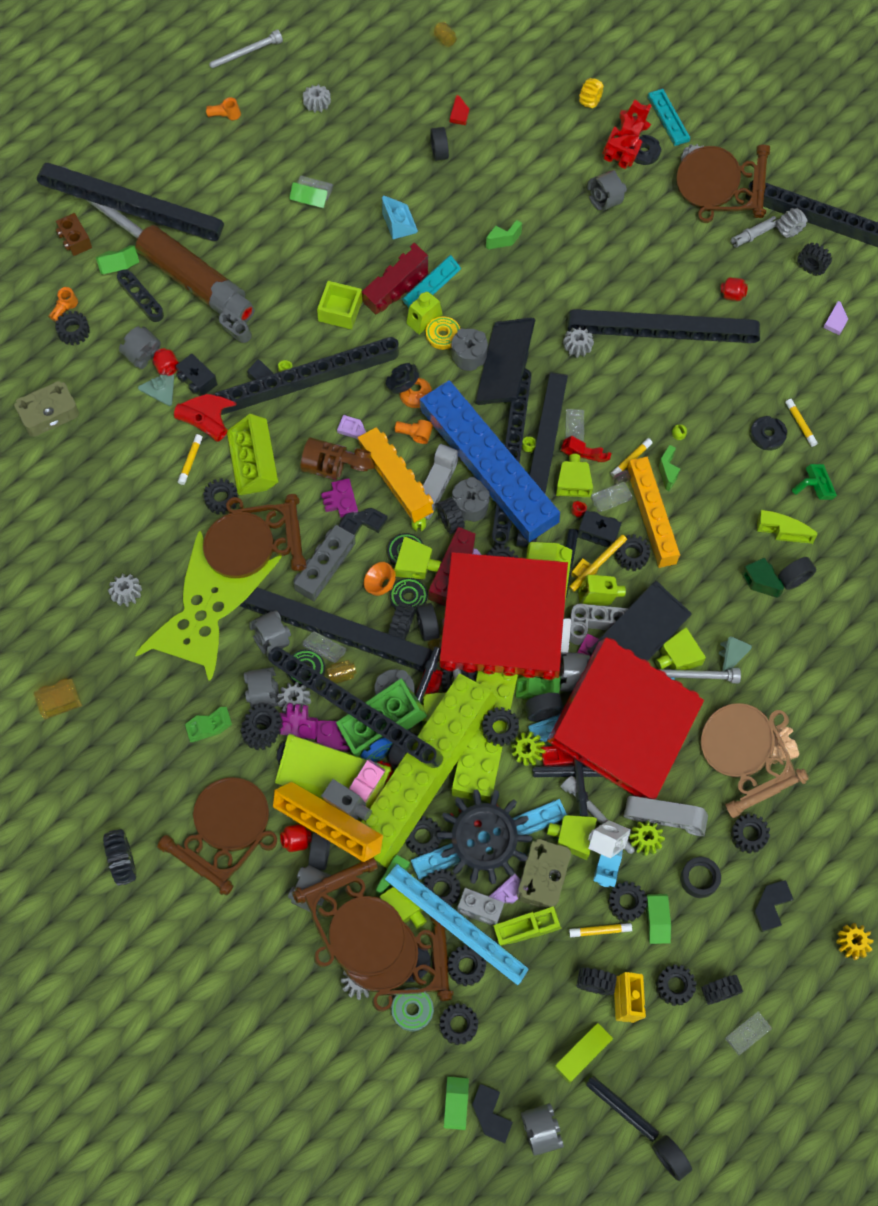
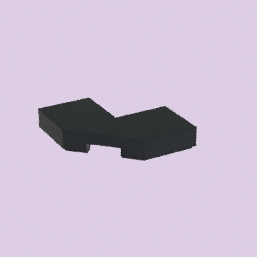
M368 508L357 513H347L338 526L355 536L362 525L379 533L388 520V516L374 508Z
M786 880L768 885L763 891L754 911L761 932L782 926L775 906L794 900Z
M480 1084L472 1107L484 1135L505 1144L513 1122L493 1114L500 1092Z

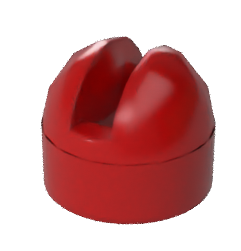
M581 501L574 502L571 507L572 515H575L577 518L584 516L587 510L586 504Z

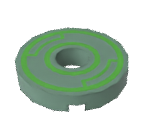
M406 988L404 990H416L418 988ZM426 992L396 995L391 1006L392 1017L396 1024L403 1030L410 1032L419 1031L426 1027L432 1020L434 1013L433 1002ZM408 1005H417L419 1008L416 1015H409L406 1011Z

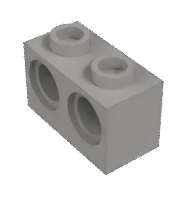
M465 888L457 912L493 926L498 924L504 902Z

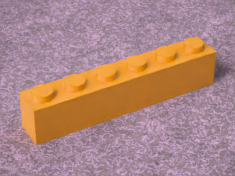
M375 427L357 437L360 448L371 452L370 457L374 461L376 471L411 520L415 523L433 513L432 504L434 502L431 496L424 493L420 481L416 482L412 470H407L404 459L401 456H397L393 444L389 445L385 433H380L378 428Z
M648 456L630 460L627 472L658 568L675 565L678 562L680 553Z
M293 782L275 790L273 808L361 861L365 862L381 853L383 835Z

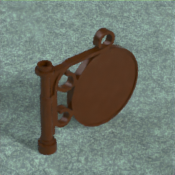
M758 145L756 147V155H758L757 165L753 161H746L742 166H739L736 158L729 151L717 146L700 147L690 152L682 160L677 172L678 189L688 203L701 208L698 213L701 222H711L714 218V211L752 210L755 218L764 217L766 209H763L767 158L770 155L769 145ZM746 166L754 168L753 193L746 188L738 190L741 173L744 177H752V173L744 171ZM740 193H746L751 197L745 205H743L744 201L738 198ZM733 196H735L738 204L743 205L739 207H719L727 203ZM704 211H711V216L707 219L701 215Z
M287 495L284 504L262 505L244 508L240 498L233 497L229 499L226 507L230 514L215 521L208 529L204 538V556L210 567L224 577L245 578L260 571L268 563L273 552L280 556H285L291 551V569L294 571L305 570L307 565L306 559L302 555L300 526L296 507L300 503V499L297 495ZM233 503H239L241 509L232 510L230 507ZM275 510L284 517L277 523H271V518L276 516L275 511L268 513L266 521L252 513ZM285 523L287 541L285 538H279L274 542L270 527L277 529ZM287 542L288 545L285 550H278V546L281 543Z
M224 778L207 786L197 798L193 819L198 835H191L186 838L184 842L185 849L180 845H176L174 839L167 834L159 841L157 848L164 853L167 852L175 856L200 876L205 877L220 888L219 893L221 895L227 896L234 887L229 880L234 872L244 864L259 843L262 849L267 851L273 850L277 845V837L274 832L265 831L269 820V808L263 792L255 784L245 779ZM266 836H271L274 839V842L269 846L261 842ZM192 840L200 843L196 853L188 848V844ZM202 840L209 846L221 850L214 857V866L197 855L203 849ZM251 846L234 867L229 869L218 868L220 856H228V867H231L233 858L229 852L243 850Z
M374 857L365 862L360 861L303 890L297 887L292 892L297 904L307 903L313 922L325 945L320 947L314 954V961L318 966L327 967L335 958L338 964L348 972L358 976L370 977L388 971L401 958L406 945V929L401 916L386 901L376 897L363 896L365 883L362 879L357 878L363 872L370 873L377 870V863ZM357 882L361 887L360 892H352L348 884ZM348 885L345 888L349 896L354 897V899L349 900L337 910L336 901L327 894ZM320 898L332 904L331 912H325L322 908L318 909L319 914L322 916H333L328 929V940L316 916V905ZM325 949L329 954V961L326 963L321 962L318 957L319 952Z
M431 917V921L435 925L433 932L422 930L417 937L414 936L411 929L404 923L406 929L405 949L399 961L388 971L377 976L365 977L352 974L344 969L347 976L356 985L368 991L378 992L372 1000L373 1007L377 1011L384 1012L392 1005V996L387 998L388 1004L386 1007L378 1005L377 998L383 995L437 992V997H439L440 1001L452 1000L454 991H449L445 927L433 917ZM428 935L431 939V945L422 944L421 936ZM418 947L422 950H428L432 947L433 969L427 965H420L416 968ZM421 969L426 970L433 976L431 983L423 989L394 990L405 983L411 975H413L416 983L425 985L426 981L418 977V971Z

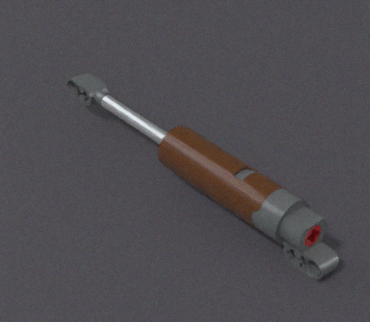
M88 201L138 239L135 247L136 252L220 314L219 322L228 334L241 343L248 342L251 339L252 333L246 323L251 319L255 310L251 302L245 299L244 290L213 267H210L156 225H151L142 230L116 209Z

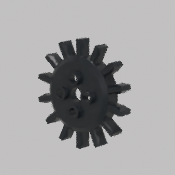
M477 789L473 791L472 795L475 804L469 808L466 807L461 798L457 797L454 800L456 806L462 812L458 818L450 813H443L442 818L452 823L453 828L452 832H438L437 838L442 840L451 839L453 847L444 850L440 856L441 858H448L456 854L460 859L459 863L452 870L453 874L456 875L461 872L462 868L467 865L472 868L470 883L475 884L478 880L479 871L487 870L488 880L492 885L496 884L497 880L495 868L501 866L508 876L512 877L515 875L513 868L508 864V860L514 856L519 861L525 862L528 857L516 850L517 842L532 841V836L527 834L518 835L516 827L525 824L529 820L528 816H521L513 820L509 815V812L515 808L517 801L511 800L502 809L497 806L499 791L494 790L490 803L487 804L481 802V794ZM475 821H481L482 826L476 828L474 826ZM499 828L501 831L500 835H494L493 830ZM482 831L487 832L490 835L489 842L481 843L478 839L479 833ZM468 840L474 841L473 847L467 846ZM487 847H491L493 849L492 855H488L486 853Z

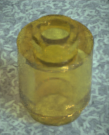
M440 22L435 26L434 35L443 45L450 47L456 42V33L446 22Z
M349 660L333 664L330 668H327L329 679L332 682H336V684L354 679V674H357L354 663H350Z

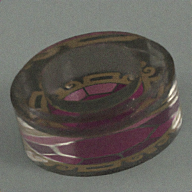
M628 470L619 472L612 477V481L616 486L623 485L631 479Z

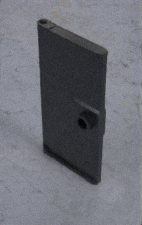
M535 318L494 322L475 404L485 405L518 400L536 321Z
M655 580L587 652L592 656L599 641L607 637L615 640L622 648L631 650L639 659L648 661L692 613Z

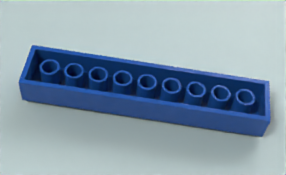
M450 380L420 398L422 413L449 446L458 450V457L476 479L481 481L489 491L490 496L528 542H531L559 523L560 511Z

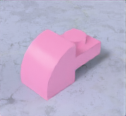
M368 759L349 789L367 803L386 770Z

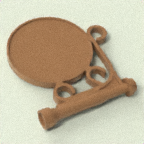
M730 704L712 714L704 726L701 746L707 762L715 770L726 776L741 777L738 788L746 796L740 798V801L735 802L733 800L726 804L732 818L740 816L741 812L780 793L781 790L800 781L802 784H805L809 780L804 768L801 770L798 768L795 771L789 752L777 729H783L789 723L788 715L781 710L771 713L768 719L764 713L751 705ZM777 715H783V723L776 727L774 718ZM775 735L786 756V766L780 775L771 770V764L775 761L785 765L780 758H771L775 747ZM766 765L768 773L776 778L758 786L756 780L749 776L760 771ZM752 781L753 786L756 788L745 791L743 789L744 782Z

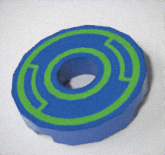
M386 738L379 739L369 746L371 749L368 752L366 750L362 752L361 758L369 759L373 762L380 761L390 754L393 743Z

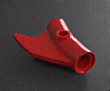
M211 394L202 395L182 404L178 403L174 410V418L200 429L219 442L228 432L222 421L221 411L224 408L235 406L236 402Z

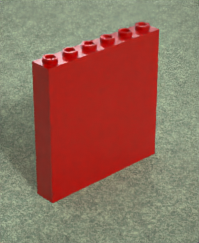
M452 552L440 668H444L447 671L460 669L468 673L483 671L485 674L503 673L506 676L517 674L523 675L526 678L539 676L547 680L559 678L568 562Z
M606 637L597 644L547 742L633 796L656 800L704 699L699 697L697 692L683 687L681 682L669 678L664 671L650 666L651 664L648 661L636 657L631 650L622 648L615 640Z

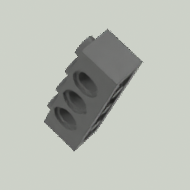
M337 525L332 530L330 529L325 536V541L316 547L312 559L309 558L306 561L307 568L295 576L293 581L295 591L315 602L356 544L355 535ZM332 546H337V547H338V548L335 549V550L330 549V547H332ZM323 560L328 561L326 564H320V563H319L320 561H323ZM311 575L317 576L315 579L309 578Z

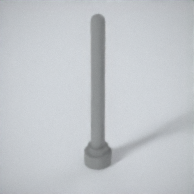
M278 29L272 31L269 37L211 61L209 66L215 68L268 44L276 43L277 45L282 43L281 33Z
M730 668L727 671L658 669L664 671L670 678L726 679L730 683L738 684L741 679L740 668Z
M570 776L560 787L565 792L572 793L576 797V779ZM589 800L587 802L588 811L597 818L601 825L607 822L608 819ZM627 841L625 850L632 854L635 849Z

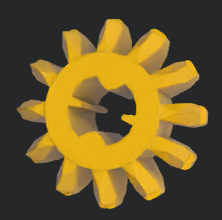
M587 79L581 89L579 102L587 108L596 107L603 93L604 86L602 82L597 79Z
M856 923L851 924L850 927L845 925L843 931L838 932L840 938L836 940V943L842 945L839 951L845 950L846 958L850 957L851 954L854 960H857L859 956L865 958L867 956L866 952L872 951L869 945L874 940L867 938L871 932L867 931L864 933L863 925L857 928ZM856 939L858 943L853 944L852 940Z

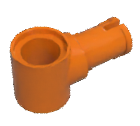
M233 97L226 98L220 105L206 106L208 117L222 116L227 117L229 120H237L241 116L238 103Z
M63 287L58 291L59 299L56 302L57 304L48 315L55 322L59 320V316L63 315L62 313L75 308L78 304L77 296L69 287Z
M419 420L413 424L397 421L395 432L410 435L417 443L427 444L433 425L426 420Z

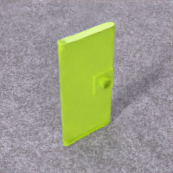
M289 733L275 783L284 786L293 782L324 800L322 794L332 779L349 789L367 760ZM376 763L386 771L366 803V807L369 809L385 787L386 780L391 772V767Z

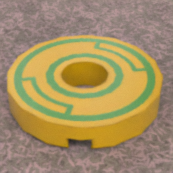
M445 316L437 317L428 323L426 339L434 348L440 350L452 348V339L460 329V326L452 318ZM446 331L448 334L442 336L439 334V332Z

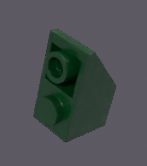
M765 558L744 567L742 576L751 590L775 598L781 596L784 585L775 575L771 563H768Z

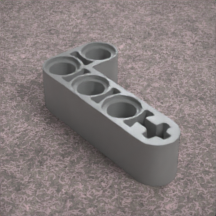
M440 444L437 448L434 465L423 485L424 493L426 495L429 494L434 502L432 504L433 513L458 463V450ZM433 513L424 518L430 520Z
M587 604L575 605L570 616V642L575 645L582 644L586 638L588 628L608 630L616 622L614 618H620L628 609ZM580 613L584 617L578 618L575 614ZM599 615V616H601L603 619H602V620H598V619H596L594 616ZM580 631L583 635L578 636L574 632Z
M628 796L624 817L629 820L639 822L649 820L651 824L657 823V825L685 829L689 834L705 836L708 814L705 809L697 806Z

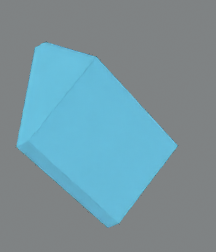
M383 196L382 214L392 239L417 233L418 230L408 205Z

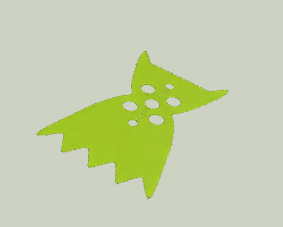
M199 531L193 546L184 582V611L172 617L140 647L135 656L155 649L204 665L207 678L210 681L213 677L217 661L219 619L231 613L246 600L276 566L282 556L269 560L260 571L251 576L236 579L224 577L215 572L208 564L203 551V535ZM213 587L218 588L217 593L211 592ZM201 595L203 601L199 605H193L191 603L192 597ZM222 602L224 604L223 610L220 612L213 611L214 603ZM198 611H205L207 616L204 620L198 621L195 619V614ZM182 619H187L189 621L188 628L184 630L179 629L178 622ZM204 626L211 628V633L206 637H202L199 634L200 629ZM189 638L190 643L185 645L183 643L184 639Z

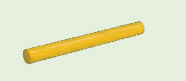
M621 535L569 588L575 592L586 576L592 575L627 538Z

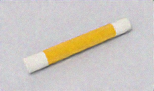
M787 400L785 402L811 447L817 445L818 442L793 400Z
M196 434L180 474L178 483L181 485H185L203 437L199 434Z
M647 438L611 472V476L615 478V475L623 472L628 467L629 461L637 459L652 444V441Z
M631 923L574 928L569 929V936L580 937L632 931Z

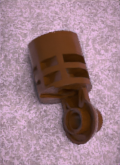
M310 437L303 450L300 468L301 471L337 480L342 474L345 463L350 464L352 469L358 471L374 469L375 464L370 457L371 452L368 450L356 448L354 453L347 451L345 446Z

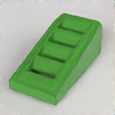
M395 855L376 888L377 896H381L392 886L385 878L395 865L398 864L407 871L410 868L409 861Z

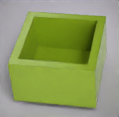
M328 281L317 308L318 321L352 330L362 304V289Z

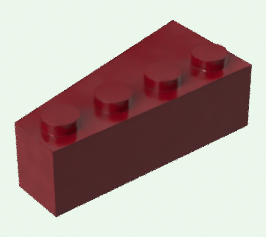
M415 242L410 246L411 250L406 255L402 253L398 257L399 261L393 267L389 265L382 277L378 276L362 291V302L375 315L386 310L391 303L398 301L403 294L411 291L414 286L428 275V255Z
M460 527L457 528L430 586L428 600L446 606L452 552L473 554L476 533Z

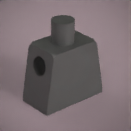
M332 779L322 794L323 799L327 803L356 820L360 817L366 821L372 813V810L366 807L365 801L359 795Z

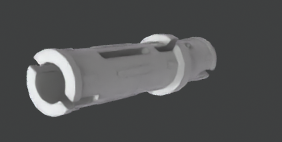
M772 216L750 229L746 228L741 234L731 238L733 246L737 248L746 242H751L755 237L777 227L778 219L773 222L776 217Z

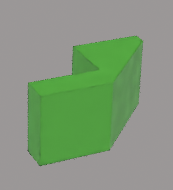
M516 220L508 232L495 226L486 237V248L494 249L513 245L521 235L522 222Z
M129 245L118 252L107 251L96 257L101 274L128 269L139 263L134 245Z
M669 445L662 456L658 467L667 491H670L680 472V468L670 464L676 450L671 445Z
M560 676L553 680L537 677L517 679L516 698L531 699L544 693L554 692L559 694Z
M220 707L209 716L196 715L185 724L190 742H195L222 733L232 725L227 707Z
M668 894L647 895L646 914L649 920V943H671Z
M447 1077L444 1128L466 1130L469 1078Z

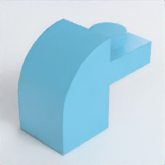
M623 850L612 858L600 854L593 881L598 882L599 885L604 887H615Z

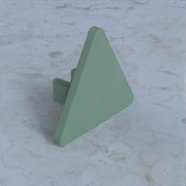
M175 374L171 376L160 375L138 386V389L152 398L172 406Z
M732 636L728 638V641L722 642L721 646H724L726 649L719 652L722 657H725L723 671L733 668L751 650L752 646Z

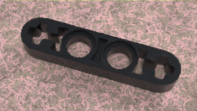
M127 269L119 271L117 280L123 290L152 322L161 321L164 317L161 305L131 271ZM122 278H128L130 283L128 284V282ZM134 287L140 288L136 293L131 292V289ZM143 299L150 300L148 304L141 303ZM152 307H153V310H154L156 313H158L157 315H156L155 313H152V310H151Z

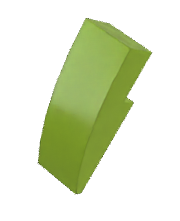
M761 510L757 518V532L776 533V540L813 544L817 537L815 530L783 514Z
M554 906L493 925L500 946L524 941L562 929Z
M597 1023L555 1065L554 1069L570 1084L613 1038Z

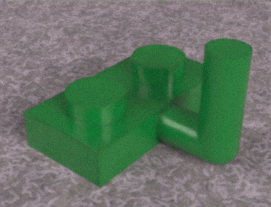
M810 464L806 467L809 478L803 479L792 489V492L797 495L807 486H813L819 500H833L837 496L824 464Z

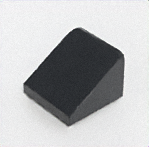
M259 359L247 371L248 378L252 381L273 374Z

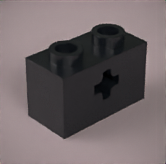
M192 353L176 365L177 378L182 383L185 382L193 394L205 395L218 385L216 375Z
M586 510L579 528L578 538L609 548L616 541L622 522L612 517L602 516L598 512Z

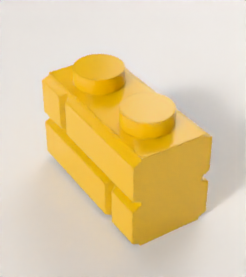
M630 972L620 974V976H617L614 992L616 1021L634 1023L646 1018L643 975Z

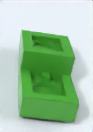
M292 182L289 199L324 208L327 190Z

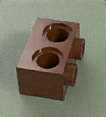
M75 213L56 220L58 228L55 230L60 239H64L62 242L67 251L70 250L73 256L92 248L90 239Z

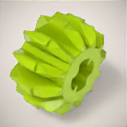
M523 732L521 733L522 739L515 738L518 744H512V748L517 749L512 755L518 756L516 761L518 763L523 761L525 766H528L529 763L536 765V759L540 761L543 759L539 754L546 753V750L541 749L545 742L540 741L541 736L539 735L534 737L533 732H529L528 735ZM527 745L530 746V749H531V752H530V753L527 752V751H528L527 748H526Z
M647 820L644 826L642 822H638L637 827L631 829L633 834H630L629 839L633 840L631 847L638 846L637 853L644 850L645 856L648 855L649 851L654 855L657 852L656 849L662 848L661 842L665 838L660 836L663 832L662 829L656 830L657 823L650 826V822ZM646 835L650 837V839H648L647 841L644 840V837H646Z

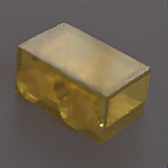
M72 678L60 680L52 686H43L34 692L40 714L44 720L82 706Z

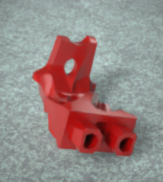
M634 99L628 110H621V130L619 131L617 127L613 128L602 153L604 154V160L612 162L613 159L619 161V167L623 169L633 165L642 140L639 139V134L643 130H648L651 126L646 120L652 106L651 104L642 105Z

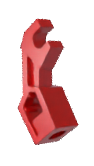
M573 436L564 439L561 451L569 456L571 454H578L580 458L598 462L610 460L612 454L610 452L602 453V447L587 448L586 443Z

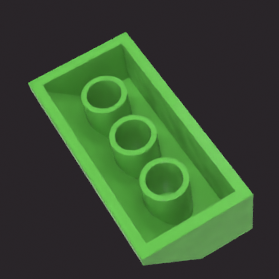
M402 678L365 702L406 730L428 717L420 701ZM371 713L366 716V720L371 717ZM349 714L336 722L351 751L357 757L361 758L362 752L364 750L368 752L371 749L369 746L372 743L384 738ZM387 722L382 725L381 730L386 728Z

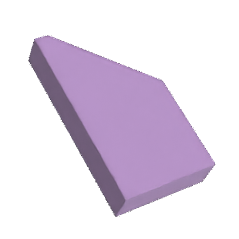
M840 301L837 302L824 325L825 329L837 335L841 334L848 321Z
M343 415L337 433L358 439L357 437L366 433V430L361 420Z
M516 874L513 875L489 897L504 903H515L518 900L517 890L521 879Z

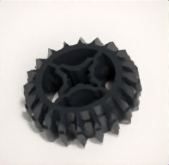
M122 829L109 831L104 834L103 842L112 878L118 886L130 884L136 880L137 876L128 839Z

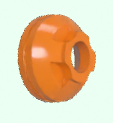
M418 378L415 383L421 386L419 391H413L410 388L400 393V399L406 406L420 408V398L432 391L428 381L422 378Z
M379 562L373 565L367 571L364 578L366 591L375 596L389 592L393 588L396 577L393 567L386 562ZM386 579H389L388 584L385 587H382L383 582Z

